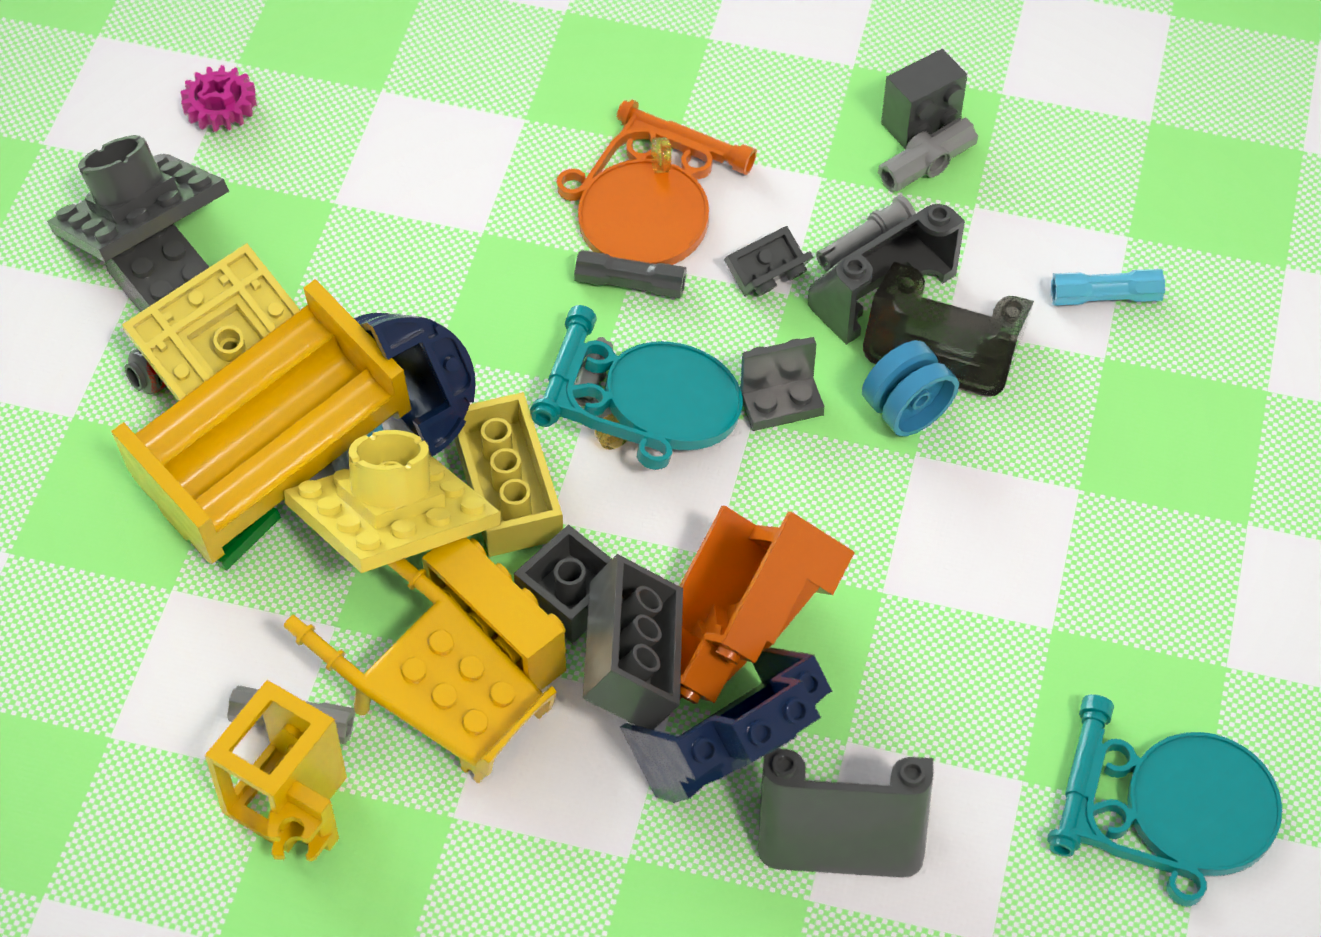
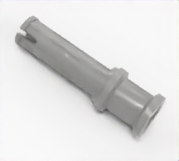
M898 195L893 198L892 204L881 211L874 210L871 212L865 223L816 252V258L820 266H824V270L828 271L844 257L916 214L912 204L904 196Z

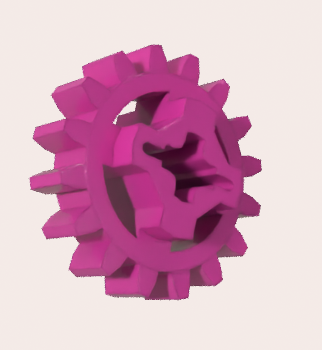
M220 65L218 71L213 72L209 66L206 67V74L202 75L199 72H195V81L186 80L184 82L186 89L180 92L183 113L188 115L191 124L198 121L199 127L202 130L208 125H212L213 132H217L222 125L227 130H232L231 123L236 122L243 125V115L252 117V107L257 106L254 82L249 81L247 73L239 76L238 68L236 67L227 72L225 66Z

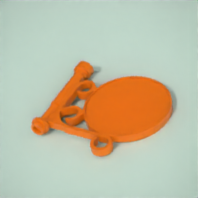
M624 100L617 112V119L624 125L622 131L610 142L586 179L585 173L579 169L573 168L562 171L557 177V191L560 197L565 200L576 201L580 199L578 207L580 232L585 243L593 252L629 260L674 265L697 249L708 229L709 203L706 193L697 179H703L711 173L713 160L722 164L724 161H727L729 165H732L733 170L747 175L755 163L757 149L745 144L733 146L671 120L666 121L638 109L639 103L635 100ZM648 139L650 140L651 149L645 153H638L633 150V140ZM657 142L684 152L681 158V167L666 161L656 160L658 154ZM626 143L629 160L617 163L603 170L616 150ZM691 156L703 160L706 164L695 168L691 167L688 163L691 161ZM570 180L582 183L576 189L564 187V184Z

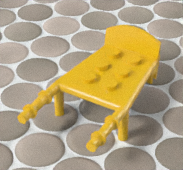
M405 558L387 565L409 582L408 588L411 590L416 588L434 604L365 673L361 672L344 657L345 652L343 650H335L314 632L315 626L312 624L307 626L295 615L290 616L286 620L283 627L297 638L296 643L299 646L304 644L327 664L326 669L328 671L334 669L356 688L354 700L356 714L366 715L370 710L372 699L459 757L462 771L467 773L471 770L475 775L473 779L477 783H480L486 776L491 774L495 758L518 730L533 715L540 719L545 713H548L555 701L557 691L553 686L542 693L457 602L426 576L427 571L425 569L418 570Z

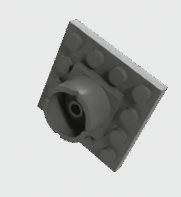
M130 135L102 145L101 150L94 149L80 160L78 168L90 192L82 202L76 205L69 204L57 210L56 216L47 220L54 234L96 258L107 262L230 191L223 178L169 154L153 156L144 137Z

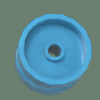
M910 341L891 350L873 367L862 386V396L877 413H882V418L897 436L906 437L913 435L930 426L948 409L958 393L959 381L945 364L938 363L939 360L936 355L922 341Z

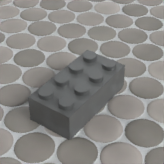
M174 224L105 262L109 274L140 312L209 268L207 263Z
M619 554L590 581L583 699L625 719L629 723L652 730L680 706L682 587Z

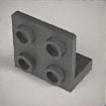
M814 337L792 339L786 343L768 347H756L742 353L740 389L743 397V406L752 431L824 415L825 406L813 378L817 345Z

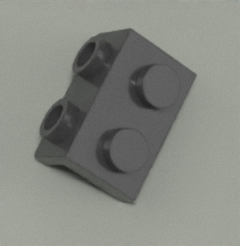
M785 226L728 255L724 261L744 297L754 292H757L758 296L766 294L778 286L775 281L785 276L790 281L807 271L805 265L814 257L810 251L803 254L788 226Z

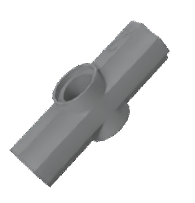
M966 117L963 119L958 118L931 135L926 131L918 133L909 141L904 151L879 165L878 174L882 179L883 185L890 192L893 190L897 192L924 175L936 177L947 168L952 158L977 144L978 135L973 124Z

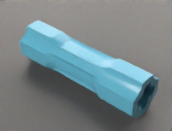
M1162 269L1132 270L1128 273L1093 275L1081 272L1053 273L1051 281L1053 305H1077L1088 301L1124 299L1135 302L1163 301L1165 293V279Z

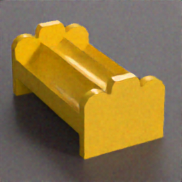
M316 279L303 287L308 305L134 434L124 422L111 431L126 467L134 480L155 501L161 513L186 541L189 540L210 564H213L225 555L222 548L224 545L285 499L284 490L299 486L300 483L310 480L345 453L356 439L368 435L391 416L395 419H400L411 410L404 370L393 358L387 360L382 356L377 342Z

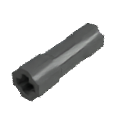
M581 250L578 252L574 281L648 291L656 295L681 299L685 288L687 267L611 257L608 254Z

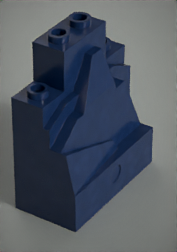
M772 647L762 650L756 663H753L762 683L679 736L629 723L621 725L620 729L655 797L672 803L689 800L706 784L725 777L732 771L741 769L796 738L797 733L819 720L821 717L815 705L823 697L831 693L832 689L815 655Z

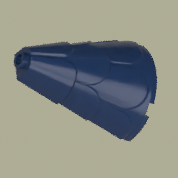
M369 313L355 317L354 319L377 342L382 356L387 360L393 358L404 370L411 410L399 420L402 421L411 433L420 436L422 441L425 440L429 447V455L435 456L446 448L460 433L467 422L464 418L470 402L474 403L476 388L475 372L468 351L454 333L428 318L402 315L401 313Z

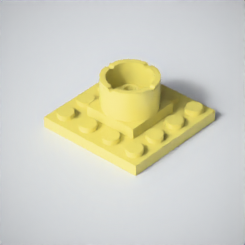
M246 243L123 323L122 327L171 393L180 401L300 311V309Z
M383 430L373 432L370 437L364 435L356 439L349 447L350 469L338 470L333 475L318 480L304 481L299 486L284 490L285 504L361 573L501 525L500 511L434 457L430 456L429 447L425 440L422 441L421 437L414 433L401 430Z

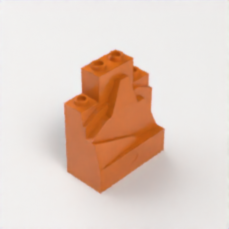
M722 505L679 585L683 588L680 700L684 698L694 704H698L700 699L715 703L724 684L747 662L756 663L761 651L770 648L775 643L776 639L815 593L834 594L855 552L791 511L787 512L780 527L755 525L727 506Z

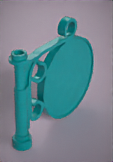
M576 305L570 308L565 320L567 332L549 375L548 386L543 398L535 400L530 408L532 420L537 425L549 427L556 423L560 417L581 423L590 429L639 444L636 456L638 461L644 467L653 470L667 467L672 456V449L698 450L707 448L723 441L732 433L742 411L743 397L736 378L719 360L695 347L666 341L639 344L617 356L613 349L602 341L594 340L585 343L586 336L592 333L597 321L594 311L583 305ZM589 354H599L605 358L604 360H596L587 357L585 369L593 373H604L609 370L605 390L601 386L592 383L575 385L583 361ZM589 396L597 399L599 403H586L583 409L576 402L575 398ZM609 407L619 423L597 416L603 414ZM645 447L656 449L663 456H652L645 450Z
M1090 694L1084 696L1079 711V716L1082 719V728L1065 792L1066 801L1059 829L1051 830L1047 838L1050 844L1049 848L1053 853L1069 857L1074 855V852L1083 843L1103 849L1116 857L1172 873L1167 882L1168 895L1175 903L1188 907L1196 905L1204 896L1207 889V881L1204 876H1225L1241 872L1257 863L1267 853L1281 826L1282 800L1272 774L1255 754L1243 745L1220 735L1205 732H1186L1159 741L1140 758L1135 753L1134 748L1122 739H1111L1102 744L1105 725L1111 722L1114 704L1110 699L1101 695ZM1109 751L1121 752L1126 757L1127 764L1116 766L1112 763H1107L1104 769L1106 775L1120 778L1133 772L1128 787V806L1119 800L1113 799L1093 804L1105 754ZM1108 811L1119 814L1123 819V825L1120 827H1109L1104 835L1098 828L1094 816ZM1134 825L1142 841L1157 856L1119 845L1110 839L1122 838L1127 834L1129 828ZM1177 876L1192 880L1197 886V893L1189 895L1181 892L1176 885Z

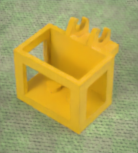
M267 679L208 750L205 758L223 814L273 844L272 856L274 859L284 860V851L288 853L296 842L301 840L309 846L306 854L307 861H314L324 849L330 851L339 840L330 799L346 780L347 775L336 722L331 716ZM263 714L270 744L252 765L232 753V751ZM230 774L240 779L235 787L233 786ZM259 791L268 797L271 808L269 819L247 807Z

